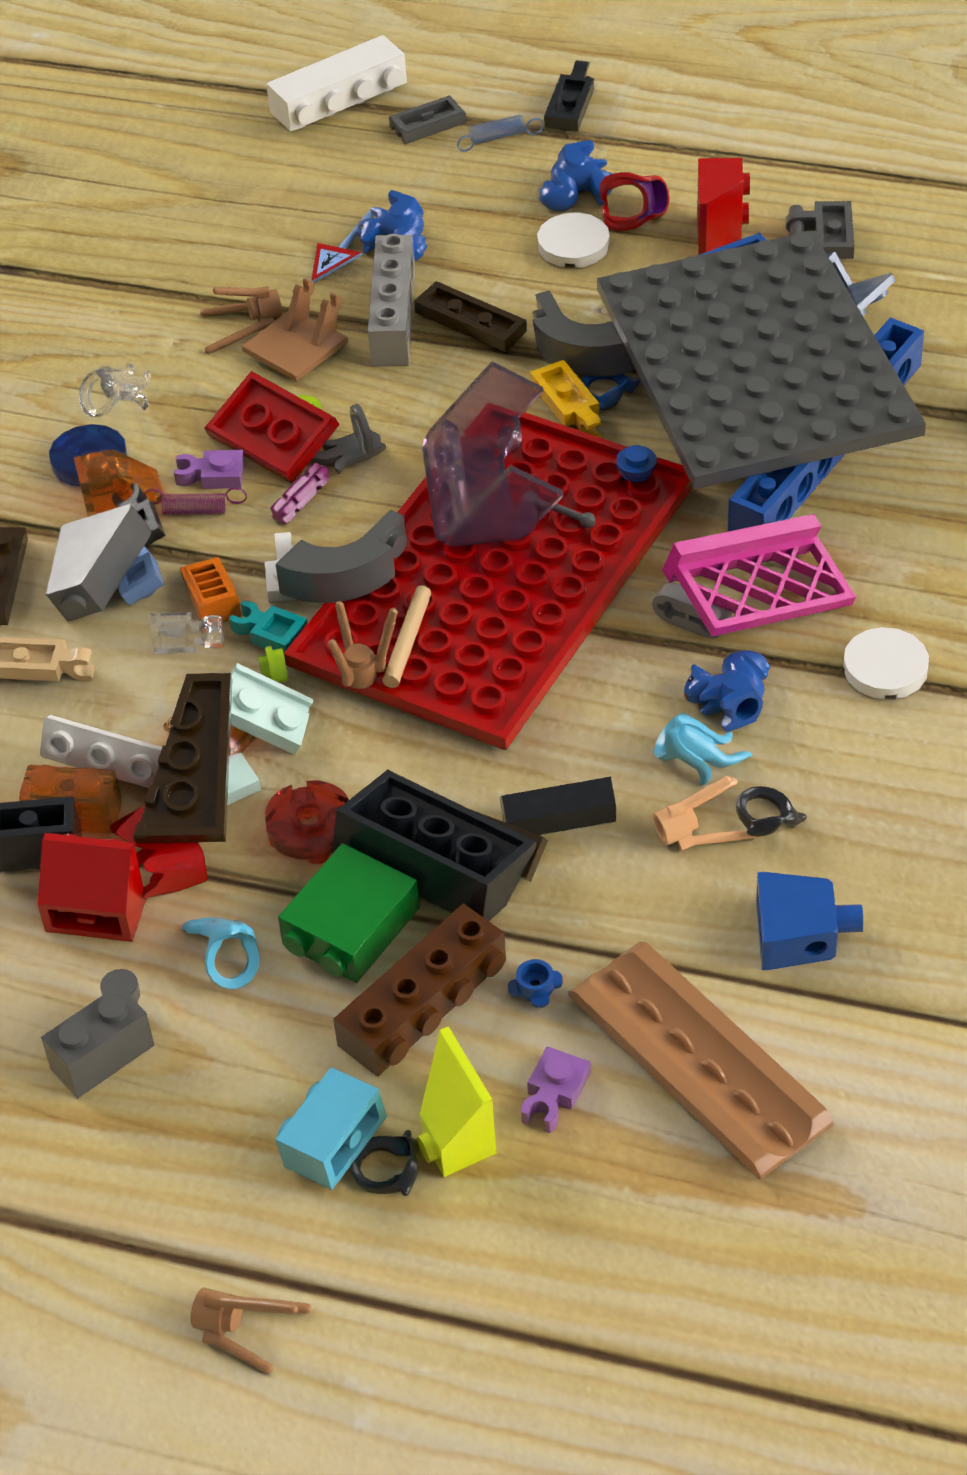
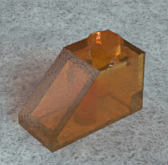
M114 449L73 457L87 517L117 508L112 501V495L116 492L124 501L128 500L133 494L130 484L134 482L144 493L149 489H157L163 493L157 469ZM156 491L146 493L147 499L151 502H159L163 498Z

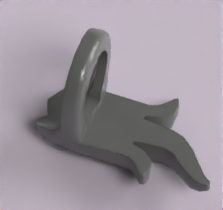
M354 404L350 406L349 411L353 433L336 440H327L322 446L324 451H318L310 462L323 466L334 465L336 473L340 474L344 468L383 452L386 449V444L381 443V437L378 433L370 430L361 406Z

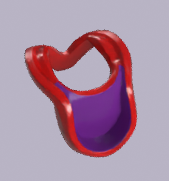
M618 172L607 175L600 183V197L604 204L602 207L605 225L611 230H633L649 221L662 217L667 212L670 201L669 190L665 181L658 175L641 176L630 172ZM623 185L637 187L643 196L642 211L630 217L610 215L607 191Z

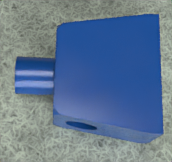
M757 872L756 906L762 970H773L831 960L836 956L838 933L863 932L862 904L835 905L833 882L829 879Z

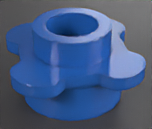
M528 960L518 967L516 979L509 981L508 993L512 997L525 998L535 1008H543L549 1004V996L554 989L562 986L563 977L558 971H553L552 967L543 960ZM538 983L539 985L532 986L531 984Z

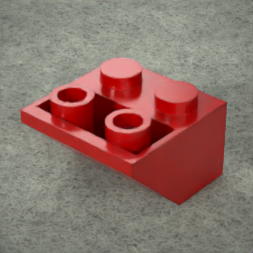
M45 833L42 840L37 902L45 932L133 942L146 902V898H143L145 891L134 843L123 842L118 839L105 840L79 837L74 834Z

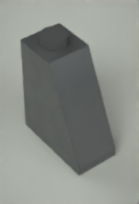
M132 504L61 525L46 596L67 621L103 611L150 538L151 529Z

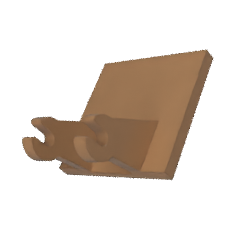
M303 278V286L299 284L294 286L289 310L243 344L242 352L298 382L348 343V337L337 331V313L341 307V297L331 293V302L325 298L322 300L316 323L309 318L310 297L314 290V284L307 278Z

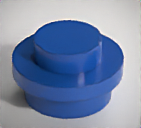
M634 445L619 452L616 464L623 478L631 482H642L652 475L657 465V458L651 449Z

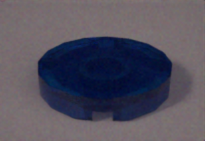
M96 424L77 426L63 432L53 441L49 450L52 472L56 477L71 486L80 487V482H90L91 486H97L114 479L124 470L127 463L126 457L128 456L125 439L117 430L108 426Z

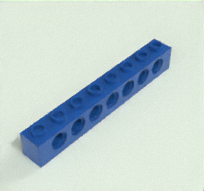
M890 317L874 336L901 382L905 385L921 367L924 330ZM844 455L749 476L729 499L728 532L790 519Z

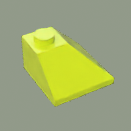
M449 1026L439 1031L420 1110L422 1134L417 1136V1142L427 1163L435 1161L443 1177L497 1154L492 1098Z

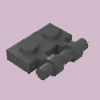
M815 201L814 210L803 211L802 206L797 204L789 208V214L786 216V230L790 233L789 236L796 233L809 232L806 231L807 229H815L813 232L826 254L836 252L839 259H854L851 201Z

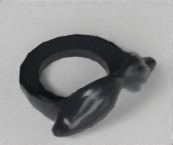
M763 786L751 787L743 791L737 799V815L748 829L747 834L750 836L770 835L782 824H785L788 828H794L807 817L804 813L797 812L790 800L782 792L774 788ZM762 798L769 800L778 807L780 816L755 819L748 813L746 804L752 799Z
M406 1130L402 1136L372 1137L351 1164L352 1176L357 1184L370 1193L386 1194L401 1192L404 1196H407L418 1174L416 1155L419 1145L416 1139L412 1137L411 1131ZM376 1151H386L398 1156H409L403 1172L387 1181L376 1182L369 1180L363 1175L360 1167L366 1156Z

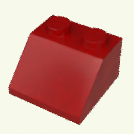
M698 158V255L741 240L742 224H749V202H743V195H750V172L743 173L742 158Z

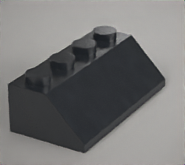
M386 770L336 810L332 853L344 843L417 880L418 896L450 913H453L464 903L490 921L507 905L536 849L537 841L390 770Z

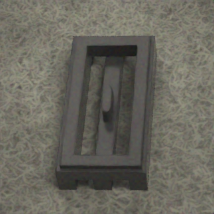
M446 96L394 114L389 117V123L392 130L396 129V135L402 137V142L408 144L465 124L466 113L451 96Z

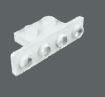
M49 715L44 719L40 747L41 757L146 788L153 785L162 747L53 715Z

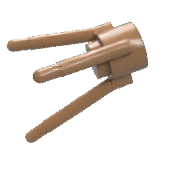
M268 286L260 288H213V293L216 295L251 297L247 298L246 303L200 310L201 316L248 311L250 319H257L258 322L207 346L205 352L209 354L265 329L274 320L281 317L282 307L277 290H269Z
M338 601L335 607L345 653L342 654L340 647L333 639L328 642V646L341 672L343 685L358 689L367 688L376 681L377 672H384L386 670L385 658L398 612L395 608L389 610L377 655H375L368 646L359 643L353 644L344 604Z
M201 1288L194 1299L190 1321L193 1328L204 1331L202 1342L219 1346L266 1374L273 1372V1366L258 1355L225 1337V1333L237 1330L241 1322L243 1310L296 1314L297 1312L309 1313L312 1310L309 1303L244 1297L209 1288Z

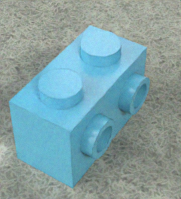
M331 1067L320 1082H316L311 1086L303 1104L292 1118L284 1121L279 1129L275 1141L284 1167L333 1190L387 1118L379 1089Z

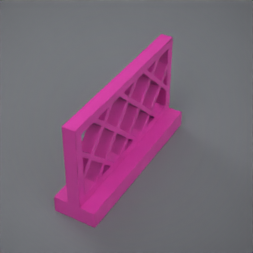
M814 514L676 542L673 544L662 569L669 583L679 581L712 637L850 606L856 599L855 594L817 536L821 524ZM810 551L818 566L816 567L799 560L795 556L806 554ZM774 561L785 566V570L782 575L760 564ZM738 568L751 574L749 581L746 582L725 573V571ZM790 569L813 578L810 586L787 577ZM704 576L715 581L713 590L697 584L693 577ZM755 577L777 585L776 593L773 594L753 585ZM817 581L833 587L837 594L828 595L815 589ZM720 584L743 593L740 602L718 593ZM784 588L805 597L804 602L794 603L780 597L782 589ZM747 596L770 605L769 610L759 611L745 605ZM712 603L735 613L734 617L718 620L711 609Z

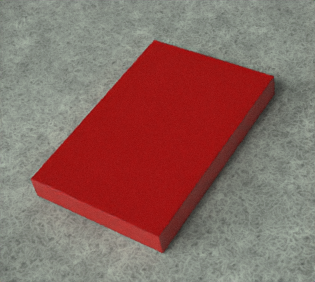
M250 371L204 427V430L208 436L233 450H243L246 458L292 484L340 424L334 416L257 373Z

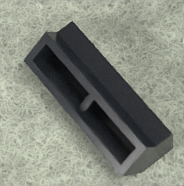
M611 776L499 797L503 822L538 835L616 822V801Z

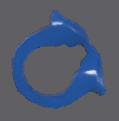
M625 374L613 376L585 375L582 378V382L588 390L590 384L596 380L608 379L618 384V386L613 387L601 396L592 393L599 402V410L613 407L619 402L624 391L633 393L641 382V379L632 378Z

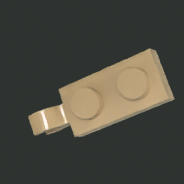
M0 637V679L59 682L63 672L79 681H91L96 666L95 664H89L92 654L91 649L83 647L68 649L67 642L64 639Z

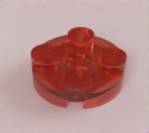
M319 780L306 781L307 787H299L294 790L292 785L282 788L270 799L265 809L266 831L269 844L280 853L291 858L307 860L312 864L326 862L332 854L336 810L346 803L349 798L336 785ZM313 815L318 816V821L313 824H303L300 820L301 818L310 819Z

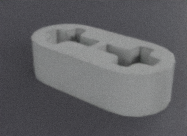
M666 583L653 598V610L657 616L667 623L711 639L721 636L712 637L680 584ZM712 603L711 609L718 620L732 618L731 611Z

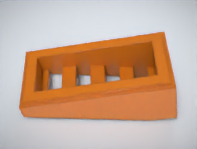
M219 557L180 567V573L202 628L227 621L231 615L242 617L238 595Z

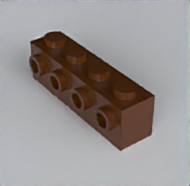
M463 903L333 1018L337 1046L377 1077L390 1065L394 1066L400 1063L412 1045L423 1035L427 1036L433 1033L446 1014L455 1006L463 1005L480 983L487 977L495 976L501 970L506 961L504 932Z

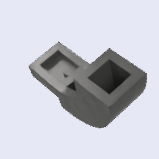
M550 290L535 294L538 310L533 311L536 346L540 355L547 362L553 364L565 360L575 374L583 376H613L632 372L631 358L612 321L601 324H582L572 321L561 312Z
M390 510L363 537L344 546L320 547L300 540L275 564L280 594L306 602L332 603L355 599L379 589L395 577L393 558L400 556L407 546L404 516Z

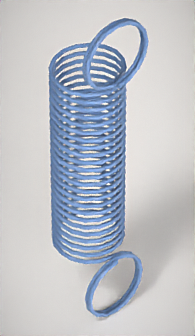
M521 114L502 120L482 123L478 126L469 127L470 136L465 135L461 137L457 142V147L460 151L464 152L473 148L474 144L491 141L494 137L495 139H500L526 131L531 135H536L542 131L544 124L539 118L531 119L524 131L521 118L523 126L524 120ZM533 120H540L542 128L536 133H530L527 129L529 123ZM470 137L473 142L472 146L466 150L460 149L458 146L460 140Z

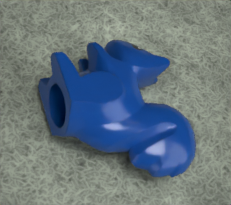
M592 140L565 144L559 152L558 160L551 169V180H546L543 182L542 187L539 188V200L549 210H569L575 205L578 199V192L590 191L599 206L604 205L600 197V183L604 177L613 173L600 170L607 165L606 159H593L589 156L594 150ZM613 189L607 191V196L610 194V192H611Z
M391 190L388 194V200L392 205L390 209L385 210L379 207H372L370 211L376 218L363 219L357 225L360 240L364 244L363 252L367 254L375 248L376 235H413L414 259L417 261L424 255L427 249L426 238L421 235L424 229L422 207L414 197Z
M751 650L736 651L729 654L722 664L721 671L723 674L712 676L707 671L693 664L691 666V675L684 688V697L688 702L705 704L700 709L701 714L704 716L717 714L723 710L725 716L722 720V728L726 732L733 731L756 722L763 707L762 698L765 689L762 680L768 677L770 665L763 655Z

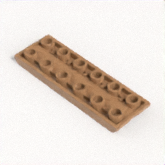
M638 942L615 958L605 968L592 974L568 991V996L759 1180H762L833 1126V1120L827 1109L648 943Z

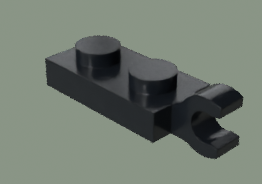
M576 60L571 75L560 74L544 115V127L562 131H579L594 91V78L587 76L590 66L589 61Z

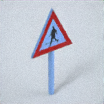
M369 210L361 220L373 218L374 215ZM357 225L339 247L317 243L311 279L313 283L363 255L362 252L347 249L358 236Z

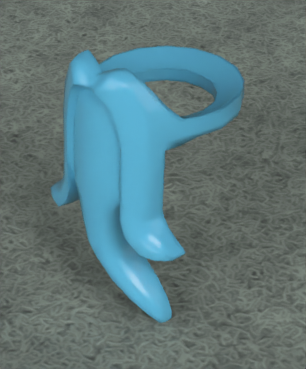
M686 713L678 714L670 720L660 733L654 748L655 757L662 761L679 758L695 768L700 776V785H705L712 777L711 768L705 762L715 767L723 768L752 757V753L748 751L736 752L730 755L724 754L715 744L723 745L731 742L733 733L727 732L726 734L718 735Z
M218 917L194 919L182 925V930H187L186 933L202 934L209 937L204 962L206 973L212 982L222 988L236 989L252 981L258 971L260 958L255 933L251 927L242 921H232ZM239 938L247 954L246 967L237 977L225 978L215 968V955L224 939Z

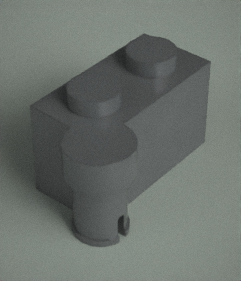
M117 969L107 973L100 983L101 997L41 1036L51 1071L77 1099L155 1046L147 1013L138 1004L140 998L138 979L129 970Z

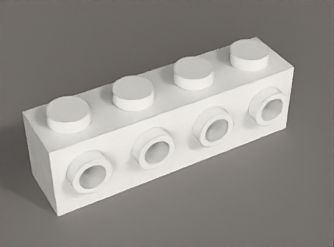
M381 35L266 83L270 113L291 132L324 117L332 116L336 112L350 106L360 104L376 95L389 92L393 88L407 83L405 54L384 35Z

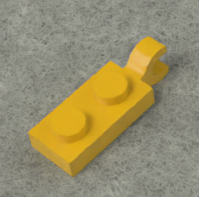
M565 360L530 372V384L564 426L576 424L579 431L602 438L596 430V427L601 425V420L598 416L600 415L599 402Z

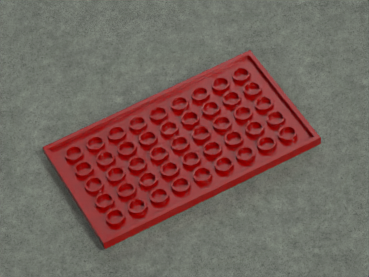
M487 400L398 510L397 513L404 516L407 546L400 556L393 558L395 577L369 594L341 601L347 614L353 644H364L375 655H377L389 610L392 608L397 610L396 623L385 658L387 668L416 587L425 586L431 590V597L399 685L396 688L387 687L382 681L385 671L377 672L376 681L367 688L358 689L343 685L341 672L328 646V642L333 639L337 642L342 654L345 653L335 607L336 602L324 603L284 652L285 664L301 672L506 751L692 490L693 486L683 465L656 456L657 465L650 478L642 482L628 481L623 478L616 464L617 455L627 446ZM526 489H534L538 492L539 497L582 514L586 512L592 513L596 518L595 525L591 528H584L581 526L580 521L538 504L525 505L522 502V492Z

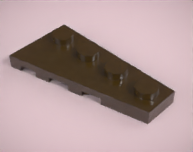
M231 673L186 674L170 722L171 730L166 745H163L158 759L157 773L153 785L149 786L144 801L146 806L141 821L137 822L133 834L136 844L226 842L233 685Z

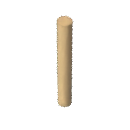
M418 586L415 589L382 679L387 687L396 688L400 683L431 597V590L428 587Z

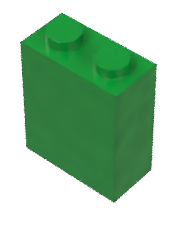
M342 843L278 916L282 944L292 954L298 957L305 956L321 964L328 973L337 977L343 976L358 983L420 909L417 880Z

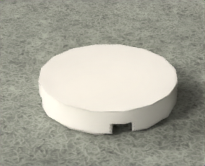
M583 213L561 214L550 218L541 225L537 233L538 250L545 261L555 266L565 267V263L575 264V268H583L597 263L606 256L610 243L609 230L602 220L592 215Z
M880 627L865 630L851 639L845 647L843 667L848 683L858 692L878 699H885V695H896L897 699L907 697L919 690L927 679L929 655L924 644L914 635L900 629Z

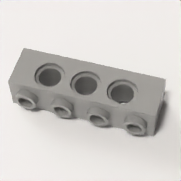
M376 235L368 323L371 366H409L415 283L413 235Z

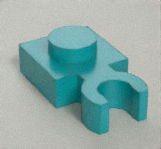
M242 601L240 604L242 616L245 618H239L235 615L229 617L230 627L234 633L239 635L250 634L251 644L264 649L267 646H271L272 650L282 648L283 653L308 624L307 618L273 605L265 613L261 612L258 606L250 601Z

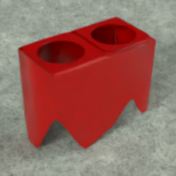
M146 805L116 820L109 826L111 832L127 842L134 843L135 847L143 848L136 854L138 865L144 866L146 871L153 873L149 880L150 883L144 887L145 895L143 898L181 891L208 881L205 856L199 842L135 843L133 834L137 822L141 821Z

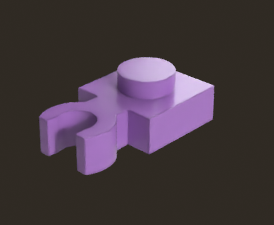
M243 450L204 451L203 458H196L189 454L176 456L178 468L174 470L176 485L188 486L201 481L202 489L242 488L245 464Z
M547 1046L527 1082L528 1094L531 1096L526 1098L521 1106L522 1123L527 1125L533 1114L542 1112L547 1114L544 1120L545 1132L551 1133L554 1131L559 1121L558 1106L560 1105L572 1110L591 1074V1062Z

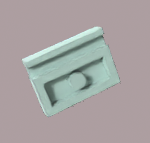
M237 663L230 672L233 680L231 725L289 753L295 754L302 744L310 714L308 711L313 703V699Z

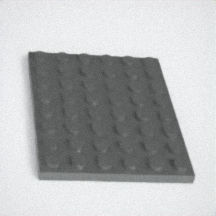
M813 231L796 233L787 237L760 241L755 244L728 248L714 253L691 256L682 260L655 264L641 269L618 272L613 275L597 278V291L694 489L925 436L926 423Z

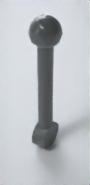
M526 489L522 492V502L525 505L538 504L580 521L581 526L584 528H591L595 525L596 518L592 513L586 512L582 514L539 497L538 492L534 489Z

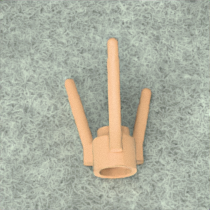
M725 776L688 798L654 812V824L662 842L666 846L677 842L679 849L682 851L695 845L756 838V836L748 835L747 830L692 835V831L699 828L693 809L734 787L737 784V779Z

